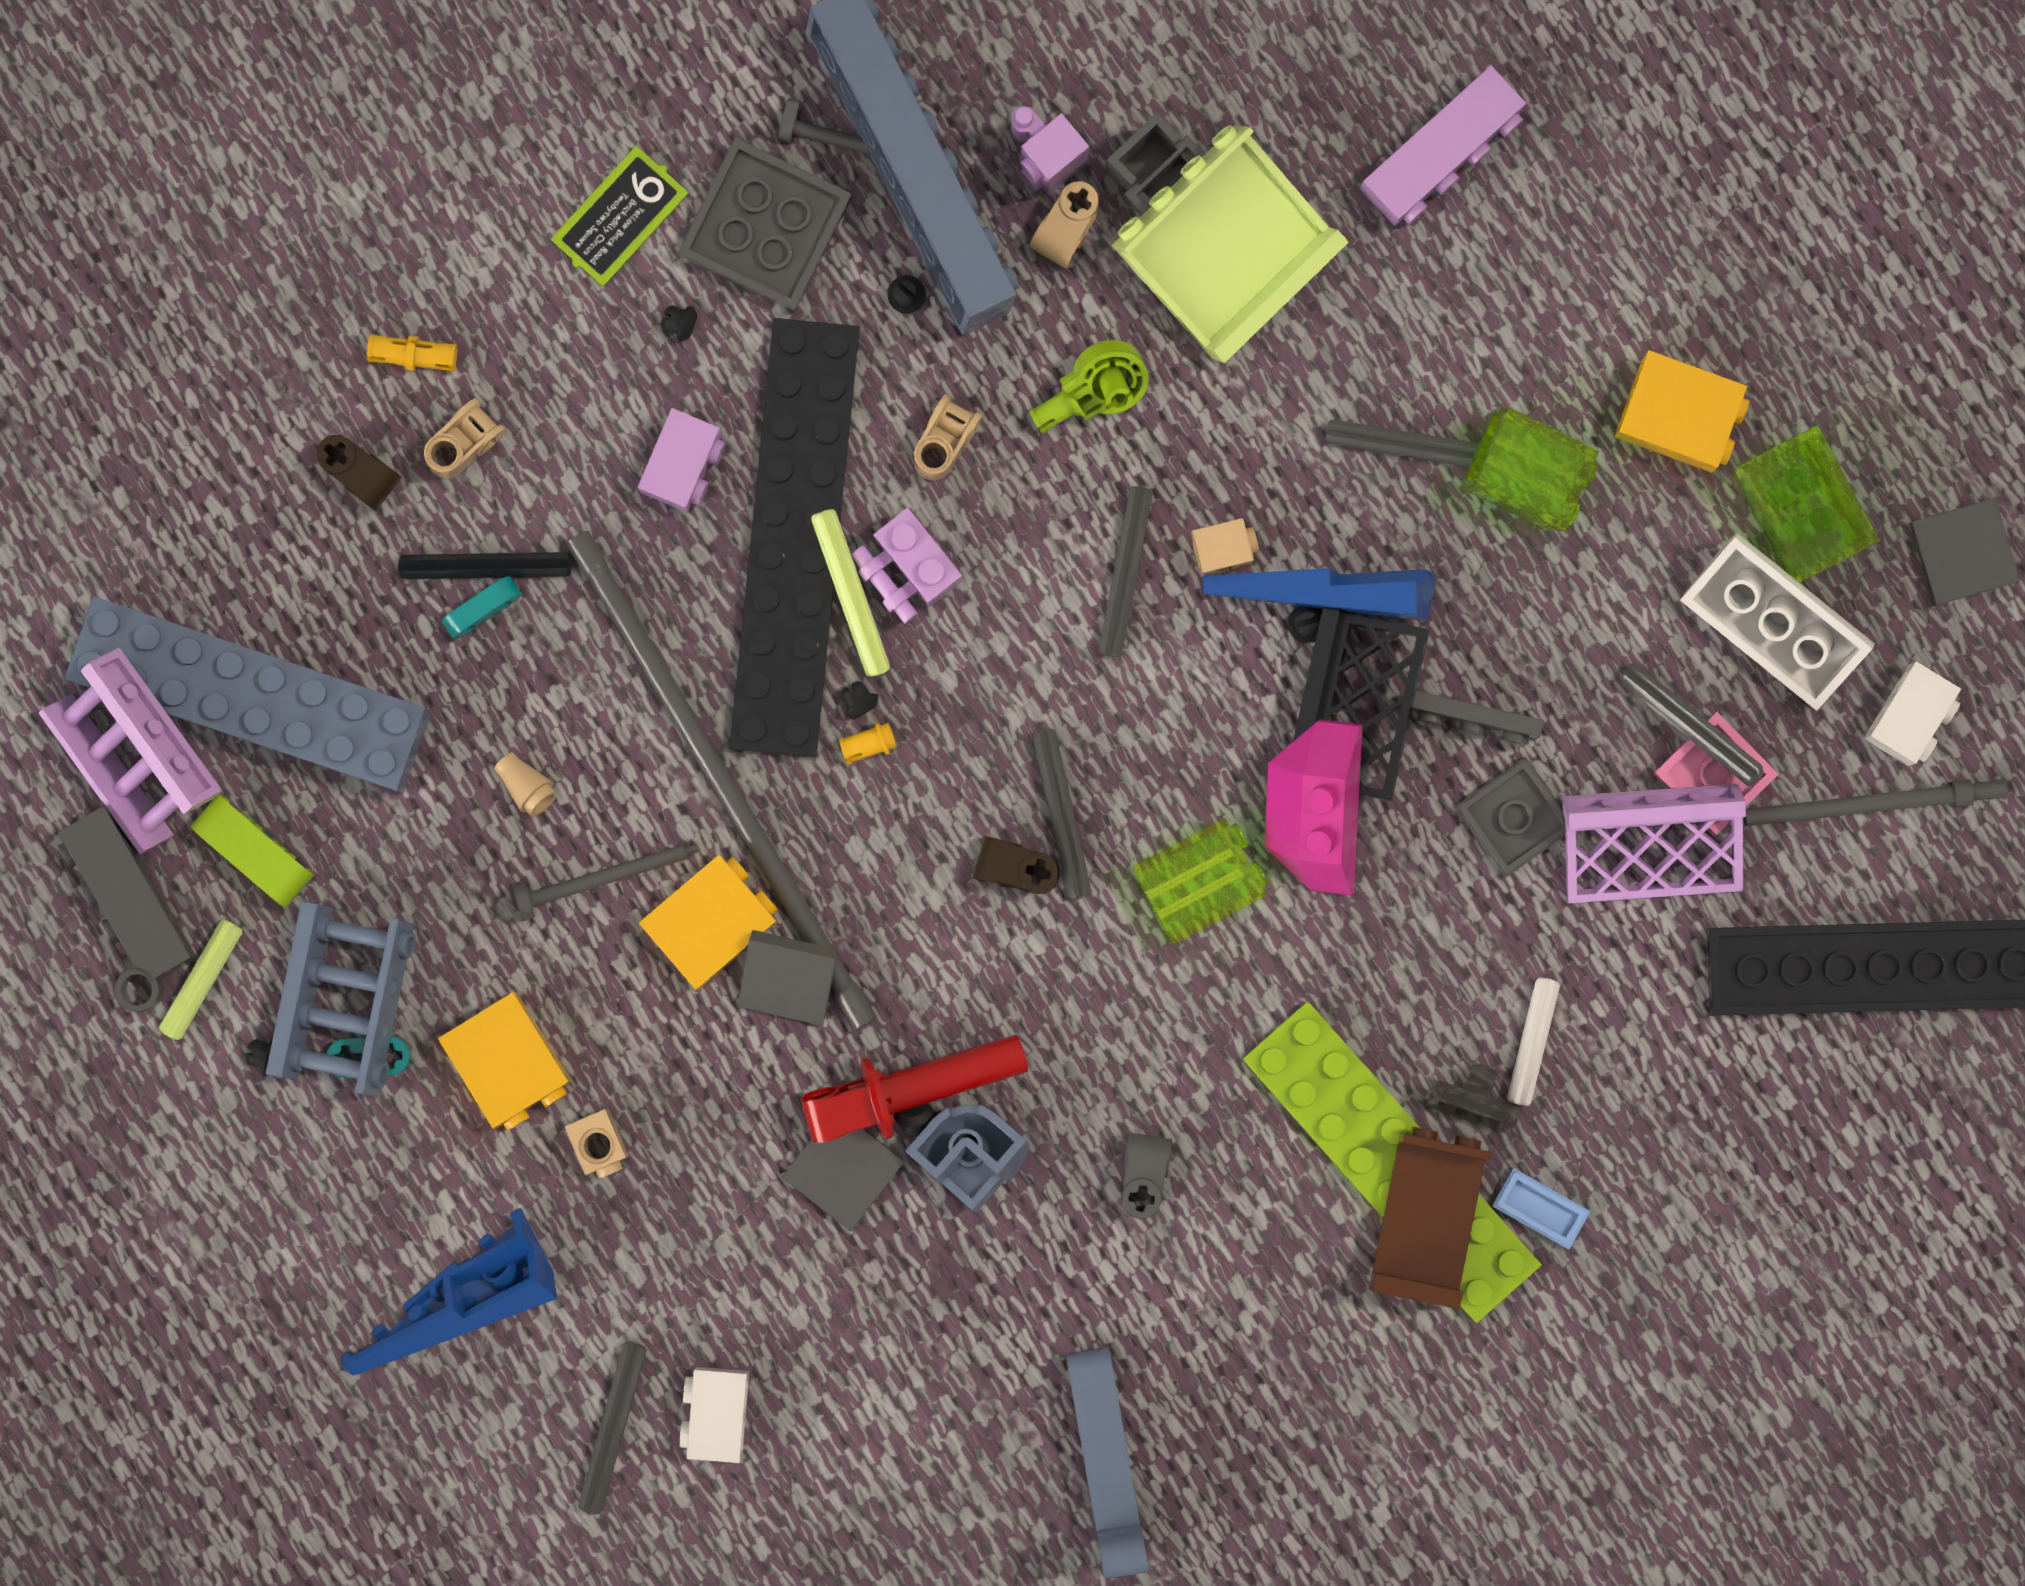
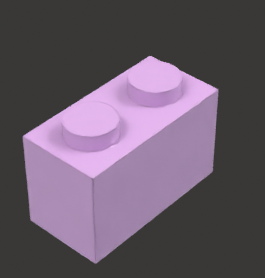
M671 408L637 487L640 493L688 513L692 504L700 506L709 482L703 480L709 464L718 465L726 446V442L720 440L723 434L721 429Z

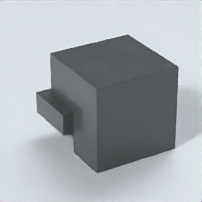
M1156 112L1106 160L1105 173L1125 193L1124 199L1142 216L1151 207L1149 201L1159 190L1166 186L1171 188L1182 177L1180 173L1182 168L1194 157L1199 155L1203 157L1206 153L1188 135L1181 140V136Z

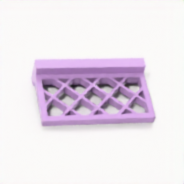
M1738 784L1563 796L1568 904L1743 891V817H1746V801ZM1732 820V832L1720 844L1705 833L1715 821ZM1683 823L1691 832L1674 847L1661 834L1671 824ZM1627 827H1640L1648 835L1632 851L1617 839ZM1595 830L1604 838L1587 854L1576 845V831ZM1698 838H1701L1714 850L1698 865H1695L1683 853ZM1656 841L1670 853L1653 869L1639 856ZM1612 844L1626 857L1609 872L1596 859ZM1731 845L1732 855L1726 851ZM1576 854L1580 858H1582V860L1578 864L1576 861ZM1720 856L1732 864V878L1713 880L1705 871ZM1678 859L1691 872L1681 882L1670 883L1661 875ZM1634 862L1648 875L1638 885L1626 886L1617 878ZM1589 866L1604 877L1593 889L1577 890V878Z

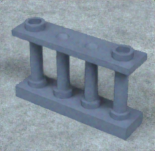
M301 901L266 1074L281 1078L298 1079L300 1071L307 1068L356 1078L355 1093L379 1096L380 1088L385 1086L388 1079L389 1065L386 1059L407 958L411 957L415 948L414 923L390 919L388 932L336 922L332 916L333 907ZM330 939H336L384 949L379 975L327 965L323 959L326 942H329ZM322 982L375 992L370 1018L317 1008L316 1003H314L317 986ZM313 1025L366 1035L361 1061L308 1051L307 1046H305L308 1029Z

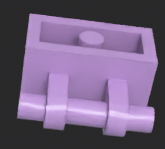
M1023 106L1014 110L1011 116V134L1017 142L1024 143L1021 146L1020 165L1023 169L1020 171V174L1032 190L1037 192L1042 188L1049 196L1088 164L1090 147L1062 113L1045 125L1029 107Z
M908 507L873 534L875 541L883 550L882 553L874 558L863 545L851 554L852 559L860 568L858 571L859 575L865 582L871 581L885 599L882 602L890 613L895 611L904 624L918 614L908 601L918 593L926 605L930 607L963 581L962 574ZM892 563L908 581L899 589L884 571Z

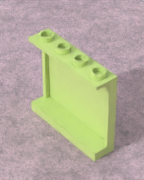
M1236 124L1234 127L1229 125L1223 128L1213 138L1212 144L1214 146L1203 157L1199 155L1191 159L1180 172L1182 177L1171 188L1166 186L1159 190L1149 201L1151 207L1140 218L1136 216L1127 221L1118 231L1120 237L1112 244L1113 248L1212 359L1222 363H1226L1349 243L1338 229L1328 227L1250 136L1254 131L1248 126Z

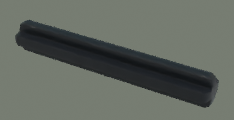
M567 552L401 555L398 561L399 575L403 579L504 578L507 576L563 577L569 576L572 570L571 556Z

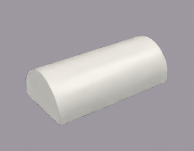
M1735 533L1720 549L1680 600L1816 711L1867 656L1875 644L1739 533Z

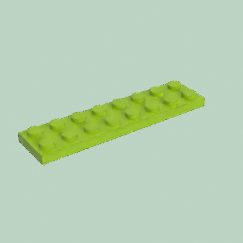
M1307 1001L1242 1060L1383 1218L1400 1133L1411 1135L1412 1127H1420ZM1480 1194L1478 1195L1460 1290L1463 1292L1461 1307L1476 1324L1542 1266Z

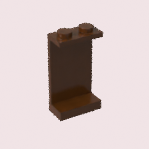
M1412 1127L1411 1135L1402 1133L1399 1135L1369 1290L1460 1309L1463 1292L1460 1290L1484 1164L1485 1160H1490L1491 1152L1480 1150L1482 1142L1480 1140L1455 1136L1454 1144L1437 1141L1438 1132Z

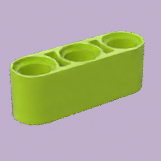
M219 793L190 827L267 895L286 908L315 874L309 868L306 869L299 864L293 854L279 842L273 841L262 832L263 829L244 812L241 813L229 803L230 800Z

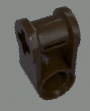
M331 435L324 438L317 448L316 457L319 465L346 486L345 489L374 511L378 510L402 478V476L373 454L369 455L342 435ZM346 446L344 454L348 457L347 462L344 465L336 462L333 466H330L333 458L329 455L332 448L341 450Z
M984 836L973 879L995 883L1004 888L1012 887L1034 894H1044L1056 887L1059 881V869L1056 862L1044 853L1022 848L1018 844ZM1039 862H1044L1045 869L1051 873L1050 879H1042L1040 885H1034L1033 877L1027 874L1029 867L1036 868Z

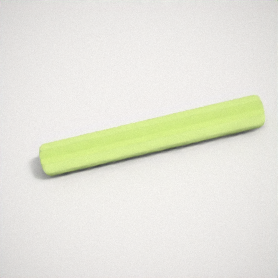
M834 509L821 511L813 515L811 520L863 668L868 677L883 674L890 669V664L837 513Z

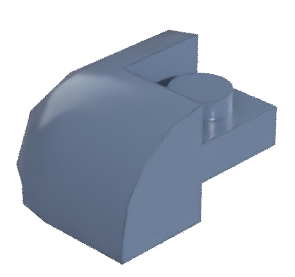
M964 1104L951 1109L947 1107L934 1117L905 1152L973 1212L977 1213L1005 1180L1009 1183L1027 1158L1030 1146L1028 1141L993 1111L982 1105Z

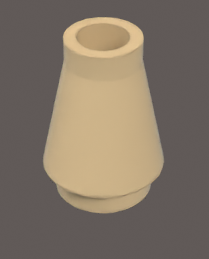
M513 752L505 755L496 764L494 771L501 777L521 812H528L531 817H535L544 812L556 799L557 792L552 788L554 783L520 760Z

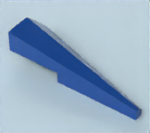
M1331 568L1203 576V593L1208 595L1314 608L1325 607L1340 611L1427 621L1435 590V575L1426 569L1339 574Z
M519 1208L510 1214L514 1226L497 1240L489 1233L479 1240L484 1249L482 1253L461 1265L454 1261L404 1303L403 1306L408 1315L389 1330L381 1323L372 1330L377 1339L374 1344L354 1355L347 1351L342 1356L343 1368L352 1376L557 1299L553 1269L523 1210Z

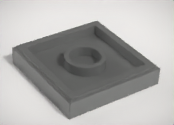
M1995 498L1909 523L1934 606L2020 582Z
M1526 756L1454 807L1504 878L1565 836L1563 808Z
M752 930L738 1007L823 1026L838 949Z
M859 1129L827 1142H813L811 1139L782 1178L849 1231H852L905 1161L867 1131Z

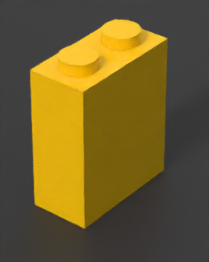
M1648 350L1640 363L1614 437L1712 473L1719 467V464L1726 465L1732 454L1735 441L1729 439L1734 423L1741 425L1746 415L1750 400L1743 397L1747 386Z
M721 855L715 857L639 922L695 990H700L748 949L752 930L766 933L778 923L772 915L778 908L762 890L754 894L744 881L750 875L734 857H731L727 862Z
M517 992L510 993L438 1038L493 1129L499 1128L502 1125L505 1126L507 1131L515 1128L530 1118L526 1111L540 1101L545 1108L567 1095L564 1086L572 1082Z

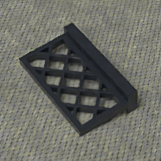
M1323 607L1293 742L1320 719L1331 721L1332 716L1346 708L1355 723L1362 724V734L1374 751L1373 754L1361 761L1360 770L1379 759L1387 771L1383 790L1366 787L1360 777L1359 795L1392 802L1429 630L1347 614L1340 610ZM1352 625L1369 628L1377 641L1357 655H1355L1348 644ZM1377 630L1387 631L1390 633L1381 638ZM1401 634L1416 637L1413 654L1397 663L1386 644ZM1382 648L1393 667L1372 681L1362 666L1361 661ZM1347 651L1351 659L1344 663V658ZM1356 665L1367 685L1346 698L1339 687L1340 676ZM1410 665L1409 674L1407 678L1403 672V669ZM1398 673L1406 686L1404 696L1388 706L1377 687ZM1372 691L1384 710L1365 723H1362L1351 704ZM1337 694L1341 702L1334 706ZM1401 708L1399 719L1397 720L1393 712ZM1388 716L1396 728L1394 740L1379 749L1367 729ZM1391 751L1388 763L1383 755Z

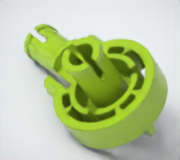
M1105 340L1091 345L1079 355L1074 363L1073 371L1060 378L1062 391L1046 402L1030 409L1029 413L1037 428L1044 434L1073 415L1077 417L1081 415L1085 420H1088L1098 413L1108 415L1128 410L1138 403L1148 387L1149 375L1140 352L1131 344L1120 340ZM1127 369L1129 370V374H1128V376H1127V379H1128V381H1129L1130 386H1128V384H1127L1126 381H1125V378H1126V375H1127Z

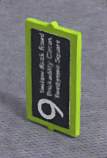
M635 146L550 240L573 260L572 264L575 268L581 267L604 287L685 199L689 192L666 173L667 167L665 165H657L640 148Z

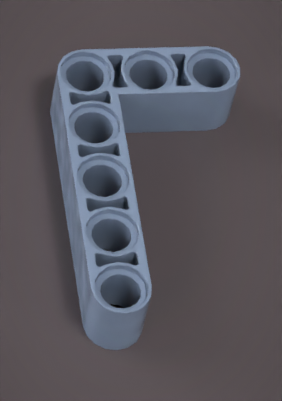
M1109 1347L1066 1354L1104 1578L1111 1579L1149 1572Z

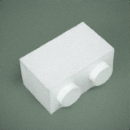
M1917 661L1909 664L1863 739L1907 766L1916 764L1918 760L1925 762L1938 742L1933 737L1941 722L1947 725L1960 706V702L1955 699L1961 688Z
M696 1367L693 1377H685L683 1403H690L691 1409L690 1421H682L680 1447L687 1448L686 1459L741 1462L749 1371Z

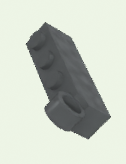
M102 806L58 832L63 841L59 845V850L71 868L77 865L85 881L80 883L85 896L93 906L97 903L99 904L106 916V919L102 920L106 933L114 943L120 941L128 955L123 959L128 970L119 976L115 984L117 1001L123 1008L129 1011L146 1012L154 1009L162 1000L164 987L161 979L196 960L197 956L133 844L106 806ZM138 975L145 976L152 986L150 998L141 1005L134 1004L127 995L129 981Z

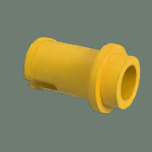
M879 721L875 722L874 728L845 738H839L840 747L847 765L882 752L885 755H889V750L897 747L890 724L880 725Z

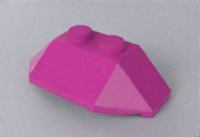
M1320 719L1268 763L1265 848L1309 890L1351 896L1354 894L1362 724Z

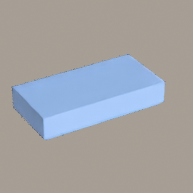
M1512 1168L1492 1204V1207L1567 1249L1571 1248L1591 1212L1515 1168Z

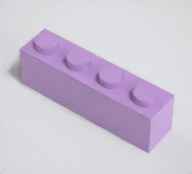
M1491 65L1363 181L1360 190L1395 227L1403 219L1408 224H1411L1428 208L1423 202L1435 190L1440 195H1443L1460 179L1455 173L1467 161L1472 167L1475 166L1491 151L1492 148L1487 144L1498 133L1504 138L1507 137L1523 122L1524 119L1519 114L1523 111L1526 102Z

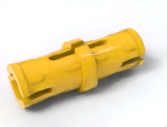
M370 334L367 344V361L405 366L406 370L412 371L419 367L455 372L458 345L422 341L419 339V336L412 335L405 339Z

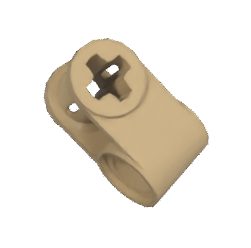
M1083 181L1068 184L1062 190L1050 213L1041 222L1030 242L1029 248L1068 269L1072 263L1071 258L1077 247L1081 248L1088 230L1097 217L1099 201L1096 190L1090 184ZM1082 194L1086 195L1089 209L1081 208L1077 213L1072 212V202L1069 199L1071 197L1079 199Z
M944 394L914 451V464L918 474L930 481L946 477L963 448L965 449L984 415L979 412L975 414L970 413L951 402V396ZM929 449H938L944 453L946 461L938 468H930L922 462L921 457Z
M477 398L470 400L461 407L451 420L430 438L425 445V461L431 471L440 478L449 479L461 474L474 460L492 448L507 431L503 425L497 426L480 408L481 402ZM471 422H475L484 432L481 433ZM443 447H452L457 451L455 461L449 466H439L434 461L435 454Z

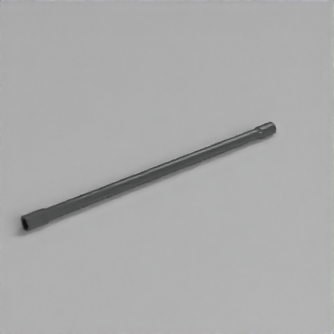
M589 531L576 535L566 543V546L584 576L592 583L804 942L833 948L610 573L608 564ZM837 955L831 988L835 993V999L853 1029L856 1030L877 1016L860 987L852 980Z

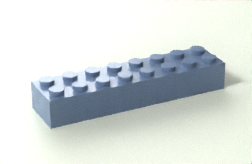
M821 1L810 7L806 32L857 132L863 139L876 169L962 336L1008 314L1017 296L1015 292L1019 288L1017 279L1009 265L1002 267L995 251L999 250V246L992 230L988 226L982 228L975 214L979 211V207L973 193L968 187L962 189L955 175L959 173V168L953 154L948 148L942 150L935 137L939 134V129L934 117L929 110L923 112L915 98L919 96L918 87L912 75L908 71L903 73L896 61V58L899 57V51L892 36L889 33L882 34L876 22L880 16L874 1Z
M93 596L64 679L89 688L91 685L81 670L90 661L120 648L168 715L402 794L404 793L432 711L425 707Z

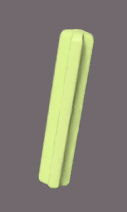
M221 920L160 1024L159 1030L163 1034L175 1040L183 1037L242 935V929L228 920Z

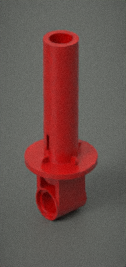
M1015 1034L883 1076L880 1069H874L872 1062L867 1057L861 1059L862 1078L837 1086L811 1091L803 1095L800 1100L813 1142L835 1140L850 1132L877 1124L883 1137L889 1139L893 1137L892 1124L895 1121L893 1114L1028 1072V1065L1019 1037Z

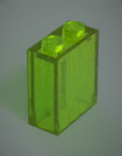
M1510 407L1497 408L1491 414L1460 489L1546 530L1565 531L1567 527L1574 523L1578 516L1580 504L1577 502L1583 488L1591 483L1596 474L1597 464L1594 462L1599 451Z
M1226 818L1131 868L1172 946L1267 896L1263 887L1269 885V882L1259 863L1256 861L1250 865L1242 849L1249 845L1237 823L1230 826Z

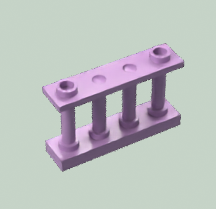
M117 648L90 661L81 670L91 686L78 699L71 694L43 708L39 715L141 855L174 836L165 820L176 809L179 808L183 814H186L214 799L222 790L120 648ZM101 701L117 721L103 735L88 716V713ZM127 736L142 756L129 771L113 750ZM152 772L168 792L155 806L152 805L139 787Z

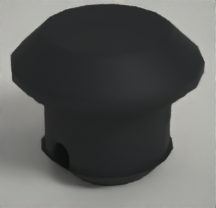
M904 275L892 281L888 288L887 296L893 309L900 313L909 314L916 312L922 307L926 299V290L919 279L914 276Z
M673 305L668 306L664 313L671 318L662 317L661 327L663 331L676 334L678 342L689 339L697 320V313L694 307L690 305L683 310Z
M1306 606L1295 608L1288 619V629L1292 637L1303 643L1315 642L1322 610Z
M860 681L852 683L855 689L854 692H850L847 687L841 691L840 697L848 707L845 714L846 717L857 719L877 706L879 695L875 693L870 694L863 682Z
M255 1039L248 1045V1049L253 1050L254 1054L246 1053L245 1061L248 1065L261 1068L262 1075L266 1077L268 1076L266 1069L272 1040L267 1043Z
M927 1103L895 1113L894 1118L896 1123L902 1126L903 1131H906V1135L918 1137L929 1124L928 1122L933 1115V1109Z

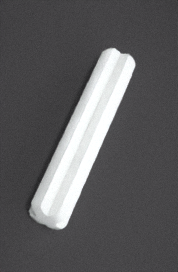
M1541 977L1535 982L1507 1095V1100L1510 1103L1529 1106L1532 1102L1560 988L1559 982Z

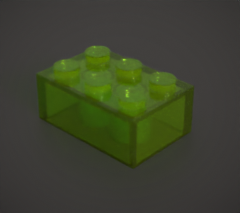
M1818 425L1741 464L1732 471L1782 568L1799 583L1810 579L1880 541Z

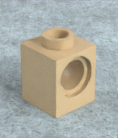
M1243 518L1192 530L1191 539L1201 577L1228 571L1230 566L1232 570L1252 565L1254 561L1252 554L1259 552L1254 528H1246Z
M609 1108L565 1126L585 1175L596 1171L598 1178L601 1179L623 1169L620 1161L629 1157ZM595 1133L604 1134L610 1141V1151L604 1158H596L588 1150V1140Z

